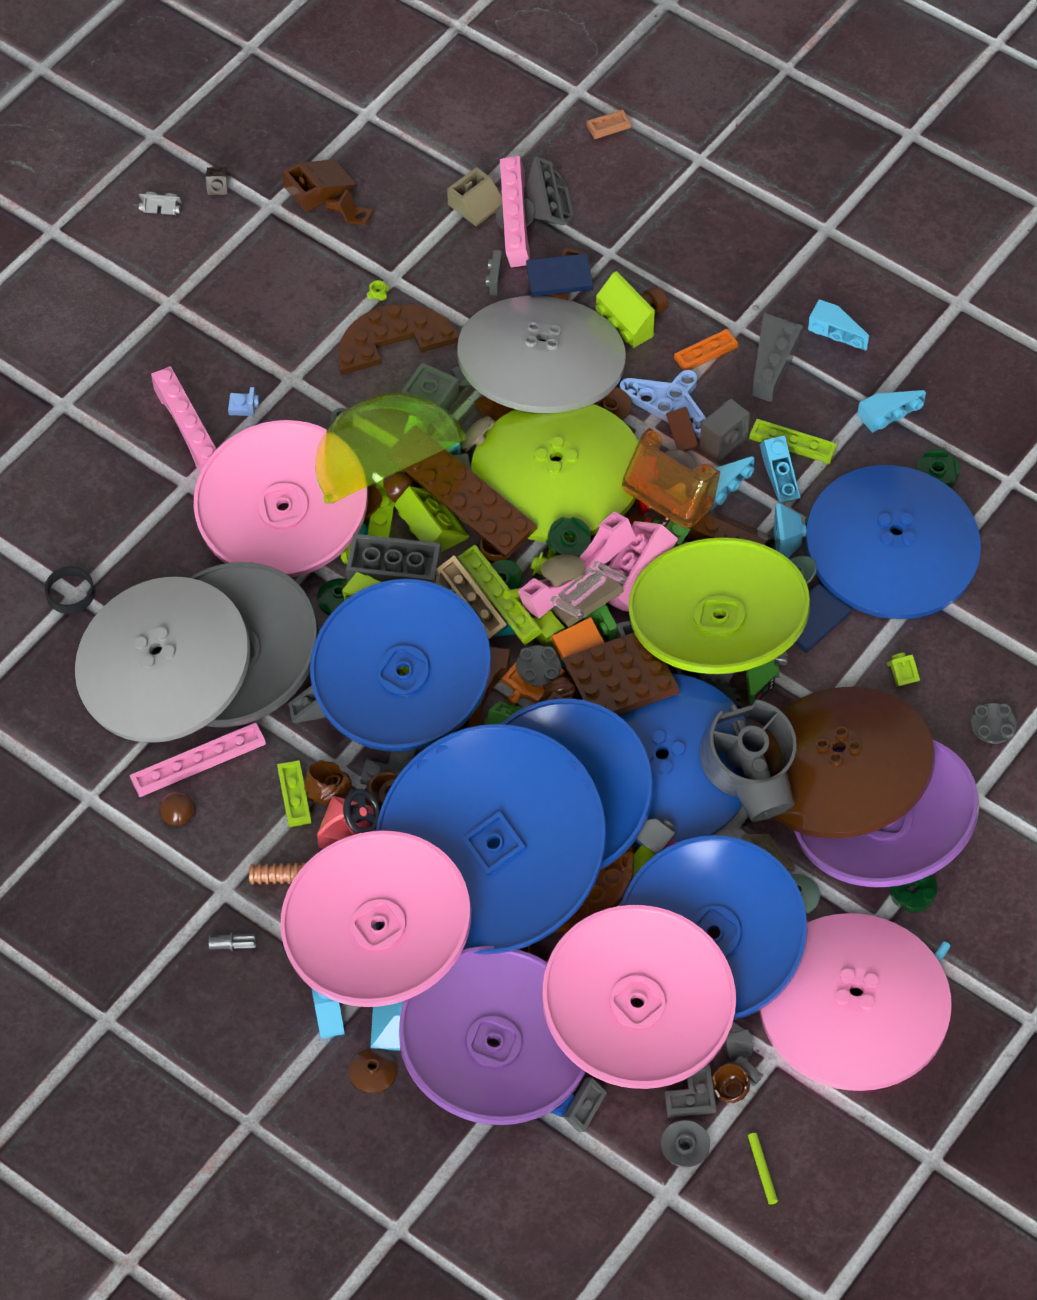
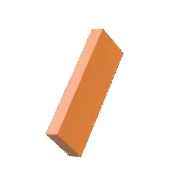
M725 329L675 353L674 359L683 371L691 370L738 348V342L729 330Z

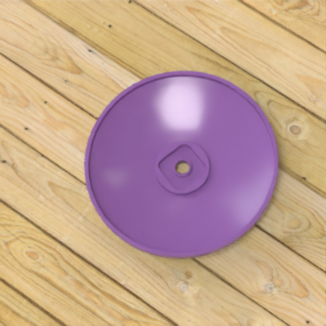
M932 740L935 752L932 779L921 799L905 815L877 831L849 838H821L794 831L799 846L808 859L820 870L850 884L866 887H891L923 879L950 863L967 845L974 832L979 815V799L971 771L951 749ZM839 747L834 751L843 752L845 748Z
M494 946L464 949L455 964L437 983L417 996L405 1000L399 1020L398 1038L406 1069L413 1081L429 1099L446 1111L461 1118L492 1125L517 1124L539 1118L566 1101L576 1090L585 1074V1071L571 1061L561 1050L546 1022L542 1003V986L548 962L521 950L482 955L473 952L494 949ZM489 1039H496L500 1045L498 1047H491L487 1041Z

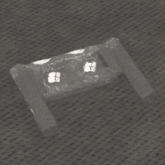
M595 561L592 567L584 572L585 576L582 579L573 581L558 596H553L550 602L572 616L583 619L585 613L578 609L577 606L607 582L606 576L621 584L627 581V577L605 564Z

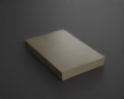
M601 567L551 608V610L570 627L623 593L624 590Z

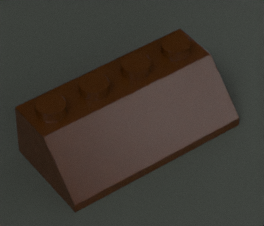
M697 503L688 506L679 519L681 523L691 529L684 539L687 542L708 538H737L754 541L770 547L775 538Z

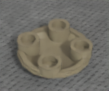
M489 416L477 420L464 434L460 447L467 452L474 444L480 446L486 439L485 432L493 427L495 421Z
M562 554L551 557L541 567L542 575L551 580L553 586H561L564 582L574 579L580 580L585 576L584 561L574 555Z

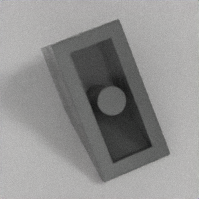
M312 685L288 703L293 723L326 718L315 698Z
M659 818L649 819L646 821L637 840L657 854L666 848L677 833L673 830L675 825L666 818H663L662 821Z

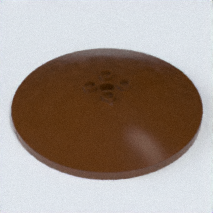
M837 687L806 695L780 710L790 721L795 732L797 744L794 760L787 770L795 804L786 812L773 817L784 826L805 835L821 838H849L865 835L897 821L916 805L928 788L935 764V752L931 733L923 718L903 700L889 693L871 688ZM766 729L765 732L769 738V746L764 756L769 766L771 777H773L780 770L781 752L775 737ZM839 747L845 748L843 752L834 751Z

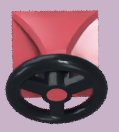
M364 789L351 791L345 799L332 796L317 833L319 848L324 849L336 841L352 835L375 831L380 814V806L375 796ZM355 797H357V802H354L352 800ZM365 798L370 801L372 806L365 805Z

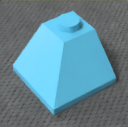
M776 504L773 532L776 551L789 558L801 546L802 537L806 535L805 523L802 524L801 515L782 504Z
M404 1001L373 1007L371 1048L400 1051L398 1029Z

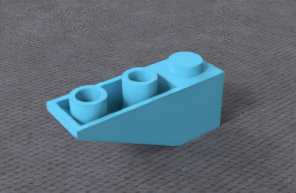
M820 299L818 300L809 317L808 330L815 334L832 338L835 341L852 345L855 348L867 350L869 335L839 306Z
M920 390L876 393L859 402L857 416L873 433L878 429H884L895 420H901L908 413L921 409L924 405L926 392Z
M785 436L764 440L759 446L765 468L779 503L800 499Z
M751 456L707 470L693 484L692 496H695L699 502L711 510L717 505H722L727 496L732 491L735 492L745 478L751 477L754 472V457Z

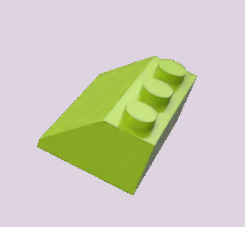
M615 271L596 295L595 309L597 313L601 314L615 327L624 342H628L635 348L653 337L655 310Z
M409 486L394 504L399 512V516L409 525L411 533L417 536L419 541L441 543V552L467 540L469 537L454 514L425 489Z

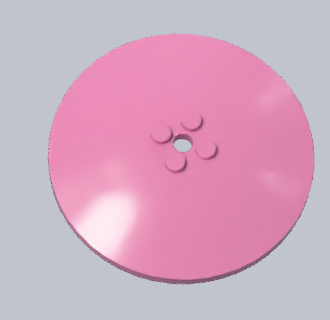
M293 420L261 423L242 430L229 438L215 450L204 465L198 477L194 493L196 522L203 540L215 556L225 564L233 562L264 564L282 571L289 577L308 574L337 558L351 544L353 534L359 532L368 504L365 474L353 450L341 438L329 430L311 423ZM282 503L289 505L286 510L281 511L278 509V506Z
M396 831L359 833L327 846L312 857L298 872L283 902L280 924L281 937L289 961L297 974L305 983L321 995L353 1006L376 1007L391 1005L426 991L437 983L455 964L468 938L471 924V904L466 883L457 866L442 850L420 837ZM377 922L385 923L384 928L381 930H374L373 925Z
M625 905L608 908L586 917L562 937L553 950L546 966L542 986V1003L546 1022L553 1038L565 1055L578 1067L610 1084L628 1088L648 1089L668 1086L683 1081L704 1068L716 1056L725 1043L733 1023L736 1007V990L734 978L724 954L703 929L685 917L669 910L646 905ZM638 998L643 1001L644 1005L636 1008L632 1006L630 1001Z
M854 913L834 914L808 922L806 948L794 978L776 999L759 1010L764 1030L773 1047L790 1066L804 1076L837 1089L866 1091L886 1088L898 1084L919 1072L931 1061L941 1047L951 1016L949 983L934 953L924 942L907 929L894 922L872 915ZM852 988H859L863 994L861 996H853L850 990Z

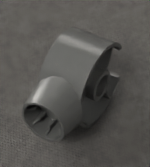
M755 700L753 705L738 710L735 705H732L728 713L723 714L721 710L705 731L700 742L699 758L707 778L721 791L738 797L747 815L753 822L775 817L791 809L795 804L787 770L794 760L797 744L794 729L788 718L778 708L761 700ZM745 715L746 719L754 720L764 726L763 729L754 725L746 727L744 720L740 719L731 723L735 736L714 731L717 723ZM766 729L775 737L781 752L780 770L773 777H771L770 769L764 756L769 746V738L765 732ZM716 751L726 753L729 764L736 770L743 771L745 778L731 772L721 762Z

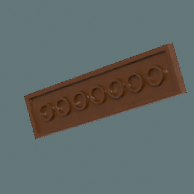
M416 424L386 453V457L480 537H483L486 542L506 559L537 529L535 523Z

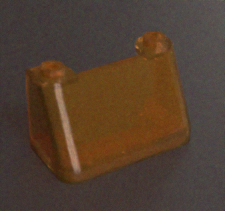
M648 428L639 439L624 474L622 487L627 493L679 526L692 527L714 505L720 471L708 464H701L695 467L693 471L658 450L662 445V437L656 431Z

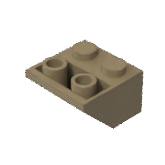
M477 167L447 188L448 205L475 226H478L494 214L503 204L502 196L492 179Z

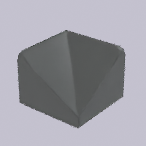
M745 1029L728 1034L724 1048L729 1060H736L740 1056H752L753 1042L749 1030Z

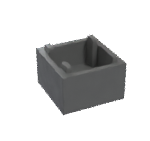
M421 363L400 392L401 406L403 409L439 424L459 395V379Z
M733 399L722 403L719 409L701 421L699 448L719 463L747 439L750 413Z

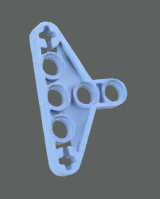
M684 370L672 383L626 378L621 381L620 389L630 397L631 403L667 423L669 422L666 413L687 407L690 419L693 418L692 425L696 438H700L701 428L699 427L701 426V421L706 419V417L690 396L697 386V375L695 372ZM691 378L693 382L686 384L682 379ZM677 391L682 395L680 397H672L670 393ZM648 395L652 397V400L648 402L643 401L641 397ZM666 405L670 409L668 411H661L659 407Z

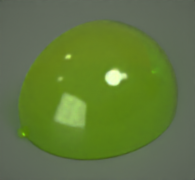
M393 392L361 400L342 412L331 423L318 444L315 455V473L318 484L324 494L323 501L326 504H333L468 438L455 417L443 406L429 398L411 393Z

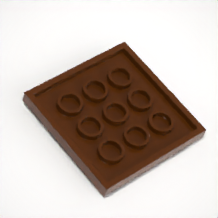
M634 632L563 658L564 665L574 685H576L581 699L603 706L618 716L680 693L679 687L667 664L651 654L640 643Z

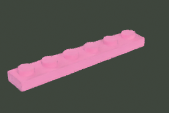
M253 723L131 774L130 778L139 797H142L266 745L265 739L258 725Z

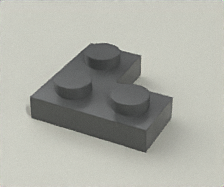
M416 749L392 751L388 764L366 760L360 783L367 785L372 777L384 770H391L398 776L416 756Z
M706 1065L700 1071L687 1078L688 1089L665 1091L664 1093L667 1118L716 1113L710 1065Z

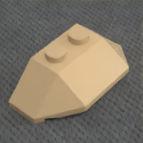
M452 556L436 569L435 584L453 591L472 607L480 618L488 639L507 626L498 610L455 556Z

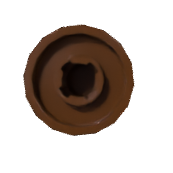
M652 286L645 290L643 294H639L655 310V314H660L668 308L669 304L666 295L658 286Z

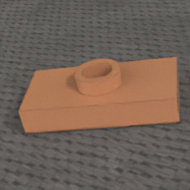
M622 109L588 120L587 127L593 138L597 139L631 128V122Z

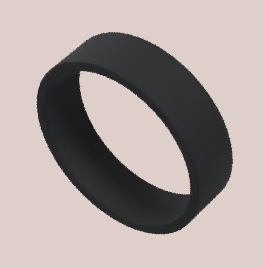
M68 566L54 571L45 583V594L48 604L55 611L64 614L78 613L86 609L93 601L95 595L93 580L90 574L79 567ZM66 576L82 577L91 585L89 593L83 600L68 605L52 600L49 596V591L57 580Z

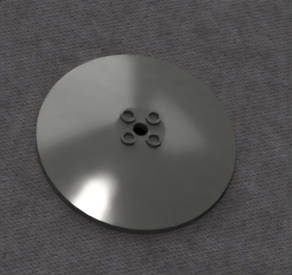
M233 562L205 569L190 578L212 585L234 603L246 624L250 640L249 665L238 693L226 709L206 726L233 727L247 724L267 716L286 703L307 678L310 672L312 650L319 633L316 613L312 603L298 583L273 567L253 562ZM162 647L154 648L152 655L160 653Z

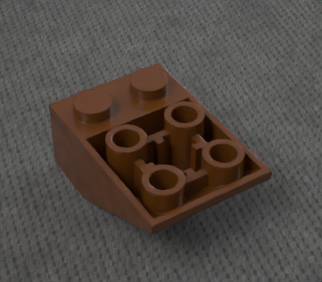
M335 159L300 162L282 171L284 188L305 213L326 203L329 198L333 199L343 194L345 190L357 187V184Z

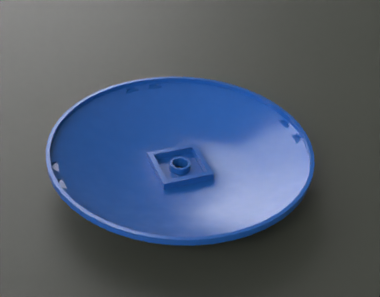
M502 724L466 728L437 740L421 751L406 765L393 782L381 807L376 831H396L420 837L438 847L454 862L466 883L471 904L470 930L463 950L481 946H494V949L473 952L482 955L505 953L527 947L544 939L566 923L580 908L592 890L602 866L606 846V820L603 804L594 781L581 762L563 745L540 732L525 727ZM493 838L500 839V845L496 849L489 848V842Z

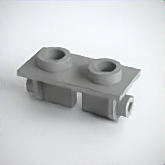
M155 192L139 194L142 200L139 204V210L143 211V213L158 214L159 206L162 207L161 214H180V205L183 203L176 194L167 193L165 196L158 195Z

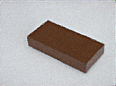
M687 407L666 413L677 449L687 452L698 448L699 444Z

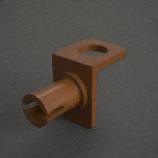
M345 190L340 200L329 198L326 201L327 211L341 212L346 223L366 225L374 213L372 208L356 207L349 190ZM366 213L364 218L356 219L359 214Z

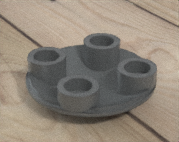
M535 645L521 650L516 661V669L523 681L532 686L542 687L554 678H558L561 671V663L554 648Z
M987 703L976 707L971 718V727L974 734L982 741L990 744L1006 742L1016 731V718L1011 711V707L1007 704Z

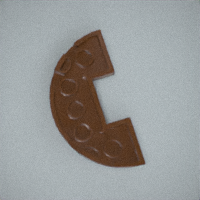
M393 304L371 310L355 320L341 338L338 349L340 373L343 375L381 364V358L377 351L378 347L415 338L422 353L458 343L459 333L445 317L422 306Z
M632 846L616 861L600 870L597 880L586 900L575 914L553 933H566L586 917L608 908L617 907L620 904L633 878L634 854Z

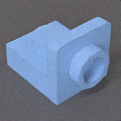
M250 387L249 394L230 393L229 415L254 416L255 408H259V395H256L255 387Z

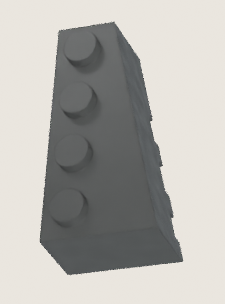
M766 313L763 314L753 381V397L769 402L773 401L801 343L803 325Z

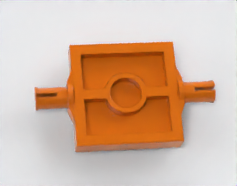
M552 647L556 651V655H558L559 653L557 649H555V647ZM516 663L502 677V683L514 691L507 698V702L511 703L512 706L515 705L520 697L526 698L534 704L540 702V698L545 691L543 686H532L523 681L517 672ZM562 668L558 678L565 675V670Z

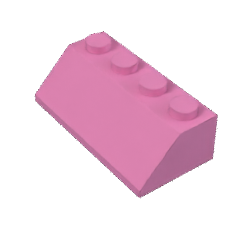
M634 521L632 529L636 539L616 554L606 569L624 590L623 593L607 602L608 604L622 611L629 612L631 589L639 574L655 558L674 548L678 538L662 524Z

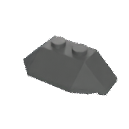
M535 157L526 185L528 199L535 207L534 218L548 223L565 225L574 219L568 187L561 175L554 169L555 165L553 162Z

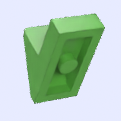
M606 604L585 617L584 620L592 618L595 626L599 627L603 636L606 635L608 641L616 639L617 625Z

